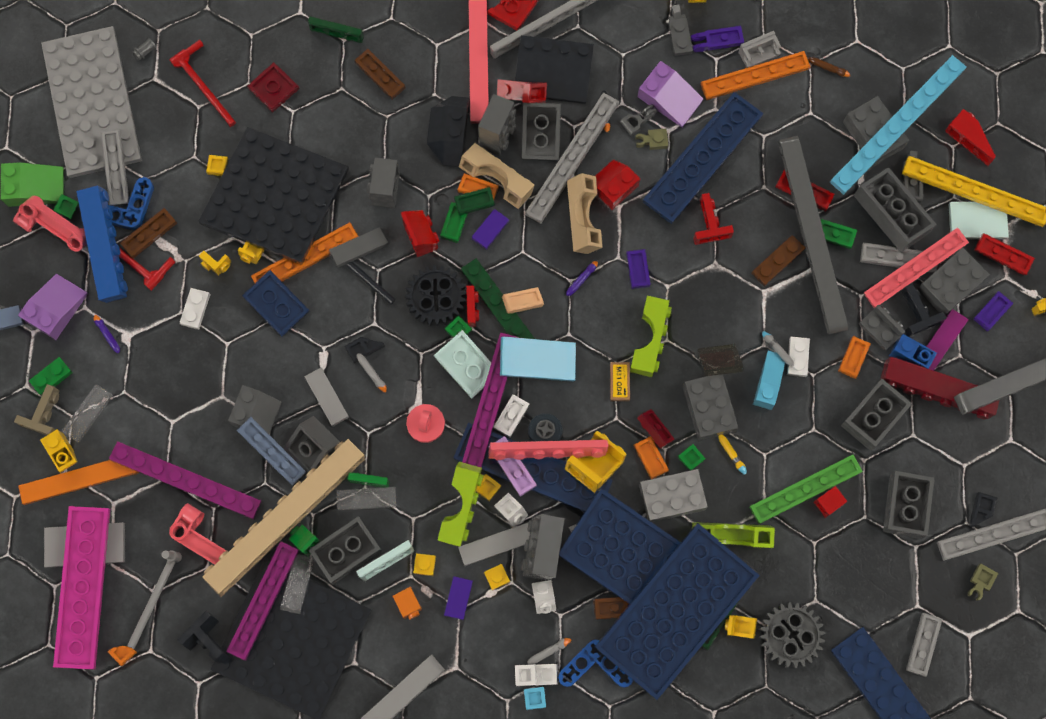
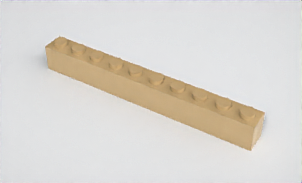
M349 439L345 442L341 441L335 447L334 453L326 455L321 460V465L317 469H311L306 475L307 478L302 483L300 481L296 483L292 488V492L288 496L284 495L277 502V507L273 510L269 509L263 515L264 519L259 524L257 522L254 523L244 538L242 536L238 538L233 544L234 547L229 552L225 551L219 557L220 561L214 566L210 565L204 571V581L220 597L235 585L328 496L350 472H353L365 460V455Z

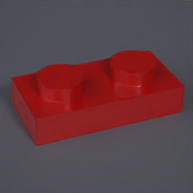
M466 286L468 325L476 327V321H479V310H475V303H479L478 291L475 292L474 286Z

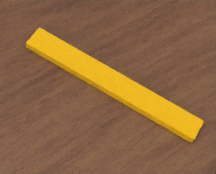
M912 156L907 157L902 175L1043 227L1046 224L1045 206Z

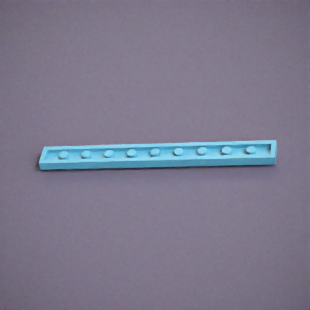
M952 55L833 177L830 183L844 195L966 69V66Z

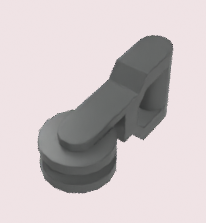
M651 104L641 112L645 119H642L639 114H628L621 119L620 123L629 135L633 136L640 131L641 125L655 116L657 109ZM635 119L638 125L633 128L629 120Z

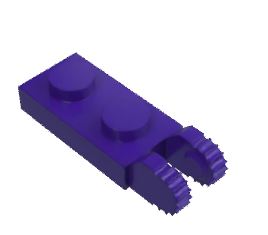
M741 26L707 30L690 36L692 42L706 40V43L694 45V52L736 47L744 43Z

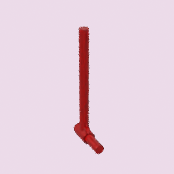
M199 39L169 60L175 68L182 67L228 125L232 127L236 124L235 120L188 63L190 55L204 46Z
M120 248L119 257L144 277V285L151 291L176 262L169 257L158 271L149 272Z

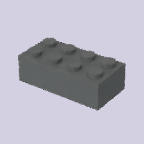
M889 167L860 185L854 194V197L901 253L927 236L937 225Z

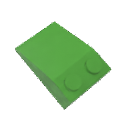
M30 163L1 164V200L8 207L20 206L31 196L40 197L44 204H56L61 194L64 195L63 167Z

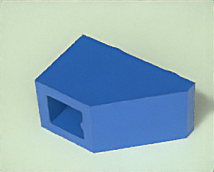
M902 334L896 341L889 356L929 369L937 352Z

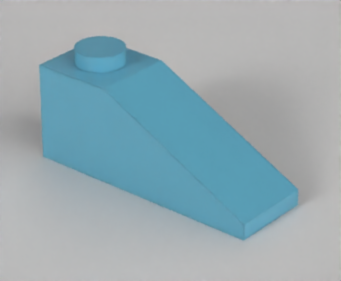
M767 351L753 405L772 410L775 406L785 362L776 352Z

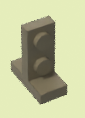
M47 384L32 420L17 415L14 423L44 435L55 431L54 428L45 424L51 418L53 405L59 400V390Z

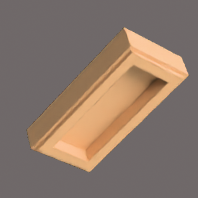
M538 287L503 294L502 296L508 314L539 308L544 305Z

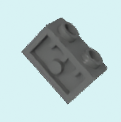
M877 305L859 322V325L884 351L905 333L903 325L899 321H895L890 316L889 311L880 305Z

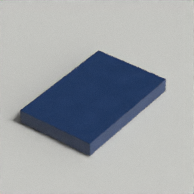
M271 270L242 295L281 337L310 312Z

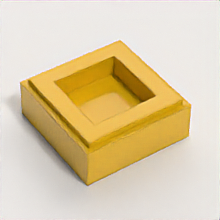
M209 155L206 173L208 175L222 176L228 165V157Z
M485 474L482 484L477 486L476 492L490 501L501 485Z

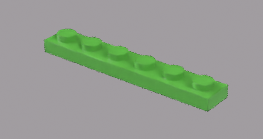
M851 455L751 505L749 508L759 525L863 471L854 455Z

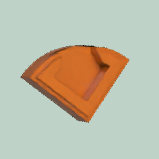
M118 646L110 649L108 653L120 666H123L137 651L128 646Z

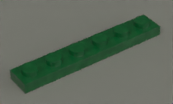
M477 258L461 268L465 277L474 286L476 292L478 291V295L508 335L535 339L516 312L507 313L502 299L503 294Z

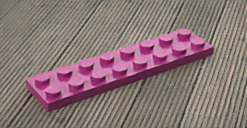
M69 506L53 667L96 669L110 518L109 508Z

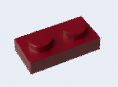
M652 409L642 413L637 418L642 427L647 430L653 441L660 448L675 440Z

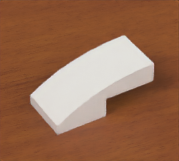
M558 664L515 665L516 686L558 685Z

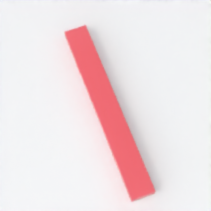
M469 0L471 124L480 123L489 104L487 0Z

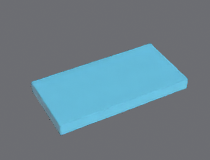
M501 337L500 376L575 381L576 343Z

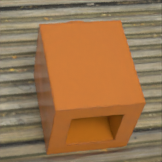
M411 587L393 595L404 619L408 617L411 620L420 615L419 611L422 608Z

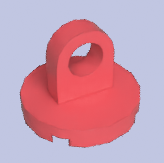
M422 404L410 411L406 426L414 440L421 443H430L442 435L445 429V420L442 412L437 407Z

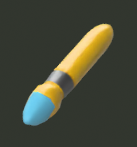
M719 435L718 438L721 445L734 462L737 470L745 475L747 472L745 464L740 460L724 435Z

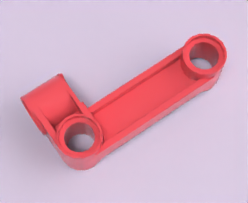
M31 196L22 203L13 219L14 223L29 233L37 222L65 241L67 246L74 252L80 251L87 245L84 228L79 229L44 205L43 200L38 196Z
M187 503L170 527L169 534L174 540L215 565L220 561L219 557L226 550L195 531L205 514ZM184 528V535L177 537V530Z

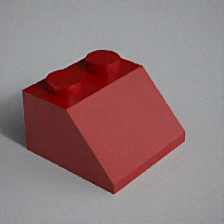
M614 159L595 175L597 196L611 210L639 187L640 183L638 175L627 165Z
M423 210L401 212L403 225L417 258L438 250L437 243L440 240L436 231L432 232L430 228L433 224L429 215L425 216Z

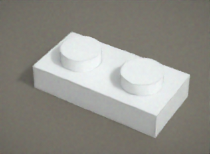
M190 289L180 325L200 329L210 297L209 292Z
M789 338L788 355L792 358L794 365H788L787 375L807 377L810 338Z
M512 395L493 428L510 438L530 404Z

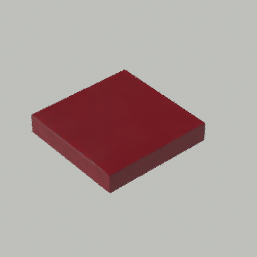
M274 62L247 85V88L272 113L299 90V86Z

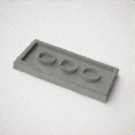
M109 523L105 564L124 563L125 523ZM67 526L44 528L45 568L63 567Z

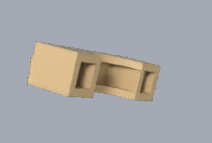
M476 143L461 157L459 168L472 177L488 175L496 178L504 187L503 199L517 209L531 196L535 185L530 180L518 174L513 168L501 162L499 158L494 157Z
M581 173L567 180L573 252L589 254L603 248L601 230L594 228L589 219V209L592 200L597 195L596 176Z

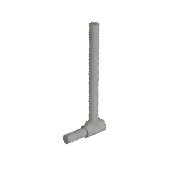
M172 550L162 552V557L167 559V563L130 638L128 647L135 649L175 563L180 562L182 559V555L179 552Z

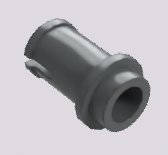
M148 38L138 48L135 47L132 54L137 60H144L145 56L156 48V45Z

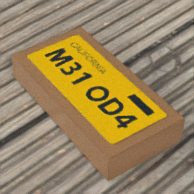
M610 362V401H630V362Z

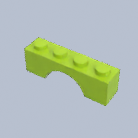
M647 296L642 319L650 325L653 339L646 347L634 351L630 368L631 373L652 377L654 372H658L660 361H656L657 355L662 354L664 343H660L661 337L666 336L668 325H664L665 319L670 318L672 307H668L669 300Z
M463 462L457 464L452 486L459 491L463 505L460 512L444 518L438 541L459 547L463 541H467L469 530L466 529L467 524L472 522L474 512L471 511L472 505H476L479 493H476L477 486H481L484 477L481 474V467Z
M693 522L692 524L693 528L699 523L722 544L774 548L775 528L772 526Z

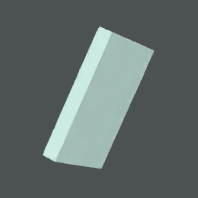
M949 202L950 232L958 227L966 239H980L983 233L997 240H1007L1009 238L1006 213L977 202Z
M462 330L433 356L472 399L484 388L491 362Z
M409 540L356 572L363 581H366L410 555L415 550Z

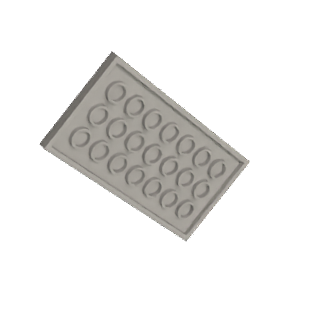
M111 26L41 42L67 176L73 178L105 170L101 131L121 130L125 165L141 162L142 158L114 27Z

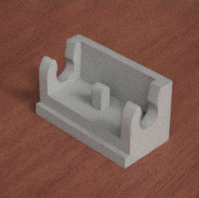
M772 31L741 44L739 54L746 68L779 56L781 54L779 51L781 45L775 32Z

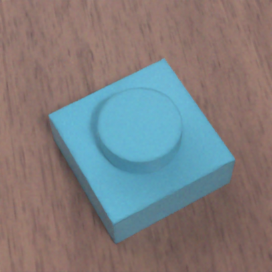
M544 687L524 689L526 710L546 708Z

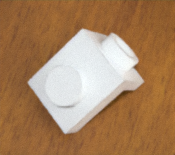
M551 580L532 583L537 614L556 611Z

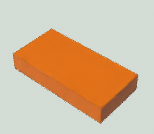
M464 173L457 191L465 194L490 187L493 199H495L499 185Z
M853 336L838 372L856 379L871 343Z
M651 436L633 445L651 479L669 471Z

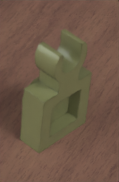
M667 129L648 130V135L637 134L635 139L643 140L642 143H636L637 148L649 145V150L668 149Z
M981 563L978 564L970 580L975 585L968 591V596H971L973 591H976L978 593L976 601L981 600L983 589L990 591L999 573Z

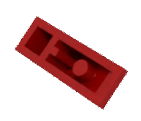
M963 109L949 124L945 132L989 166L996 156L979 121L972 113Z

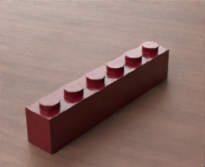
M889 357L885 360L880 380L883 379L894 389H902L906 394H917L922 396L921 398L924 400H935L940 402L942 406H953L956 408L958 406L953 397L978 386L894 357ZM1000 400L976 409L971 413L977 414L976 416L980 419L991 418L996 415Z

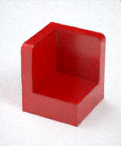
M834 486L815 500L814 504L826 518L844 505L847 500L839 489Z

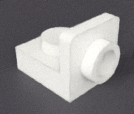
M509 493L494 505L513 527L523 523L528 516L523 506Z

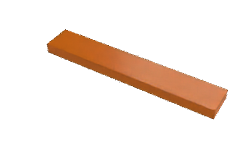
M802 51L702 81L700 85L706 100H710L809 70L810 64L805 52Z
M349 222L314 241L302 265L283 258L251 275L254 283H256L271 270L282 282L329 257V249L359 236Z
M108 460L19 485L22 504L27 505L139 472Z

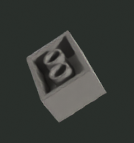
M698 469L642 481L639 484L646 517L650 522L697 513L707 509Z

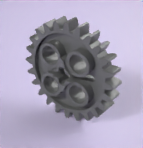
M791 602L787 603L786 608L783 604H780V610L775 607L772 608L774 614L767 613L766 616L769 620H762L766 627L759 629L764 632V635L759 636V638L765 639L761 647H768L765 654L772 653L771 661L778 658L777 665H781L784 661L785 668H788L790 663H792L793 668H797L798 662L804 667L805 660L812 663L811 656L818 657L816 650H823L819 643L825 642V640L820 638L825 632L819 631L823 624H817L816 622L820 617L813 618L814 610L806 612V605L799 609V603H796L794 608H792ZM791 616L798 618L799 624L797 627L791 625ZM781 620L785 621L788 629L781 623ZM775 627L782 629L783 635L781 638L774 635L773 630ZM794 631L796 635L794 638L789 639L790 632ZM803 633L810 635L811 640L809 643L802 641ZM796 641L803 647L802 651L799 649ZM787 644H791L794 647L792 655L788 654L785 650Z

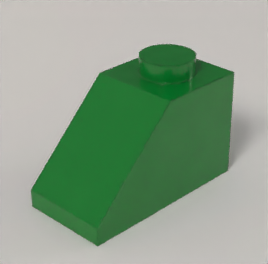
M303 524L300 527H295L290 533L291 537L289 540L307 557L311 555L309 549L321 542Z

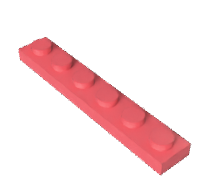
M957 227L863 294L873 308H875L969 243Z
M608 440L490 443L489 459L503 460L505 458H514L521 460L524 458L543 459L544 457L560 459L571 457L572 455L576 458L583 456L599 458L606 455Z

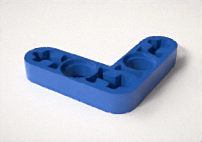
M142 177L136 181L127 209L108 205L112 213H120L119 219L111 220L112 225L129 230H137L141 227L154 191V186L150 179ZM146 183L148 185V188H144L143 191L141 185L144 186ZM136 200H143L142 207H134ZM124 217L130 220H133V218L135 217L137 222H133L131 225V223L128 220H125Z
M599 640L589 642L561 670L558 676L561 685L565 687L572 686L596 662L620 687H628L633 682V679L628 676V683H620L621 677L617 673L615 677L611 674L617 670L618 666L615 665L613 669H607L604 666V661L607 659L606 656L602 658L601 662L597 660L601 656L598 653H591V645H596ZM580 657L585 658L587 661V666L584 669H579L576 666V660ZM572 665L580 674L576 676L574 673L571 676L572 682L566 681L564 683L562 681L564 678L562 674L564 672L568 674L572 670L569 666Z

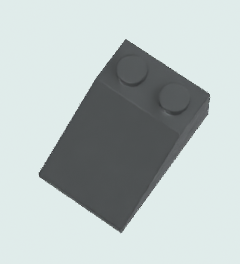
M562 102L523 103L522 159L559 160Z

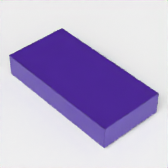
M494 209L473 234L472 240L487 250L509 223V219Z
M645 249L627 251L626 256L631 289L650 287Z
M998 291L973 320L988 332L1013 305V302Z
M453 576L444 616L464 620L473 583L472 580Z

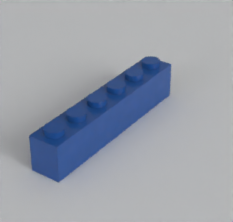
M98 185L76 191L98 300L107 303L126 298L128 287L123 279L124 267L119 260L120 248L115 241L117 234L114 226H112L111 219H113V214L108 207V192Z

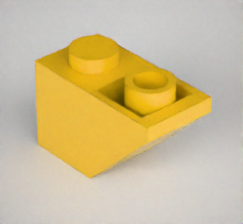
M58 429L40 439L60 473L77 463L72 446L64 433Z

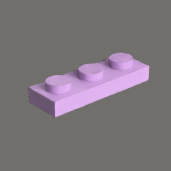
M504 436L496 442H508V440ZM514 458L497 460L520 497L537 486L521 460Z

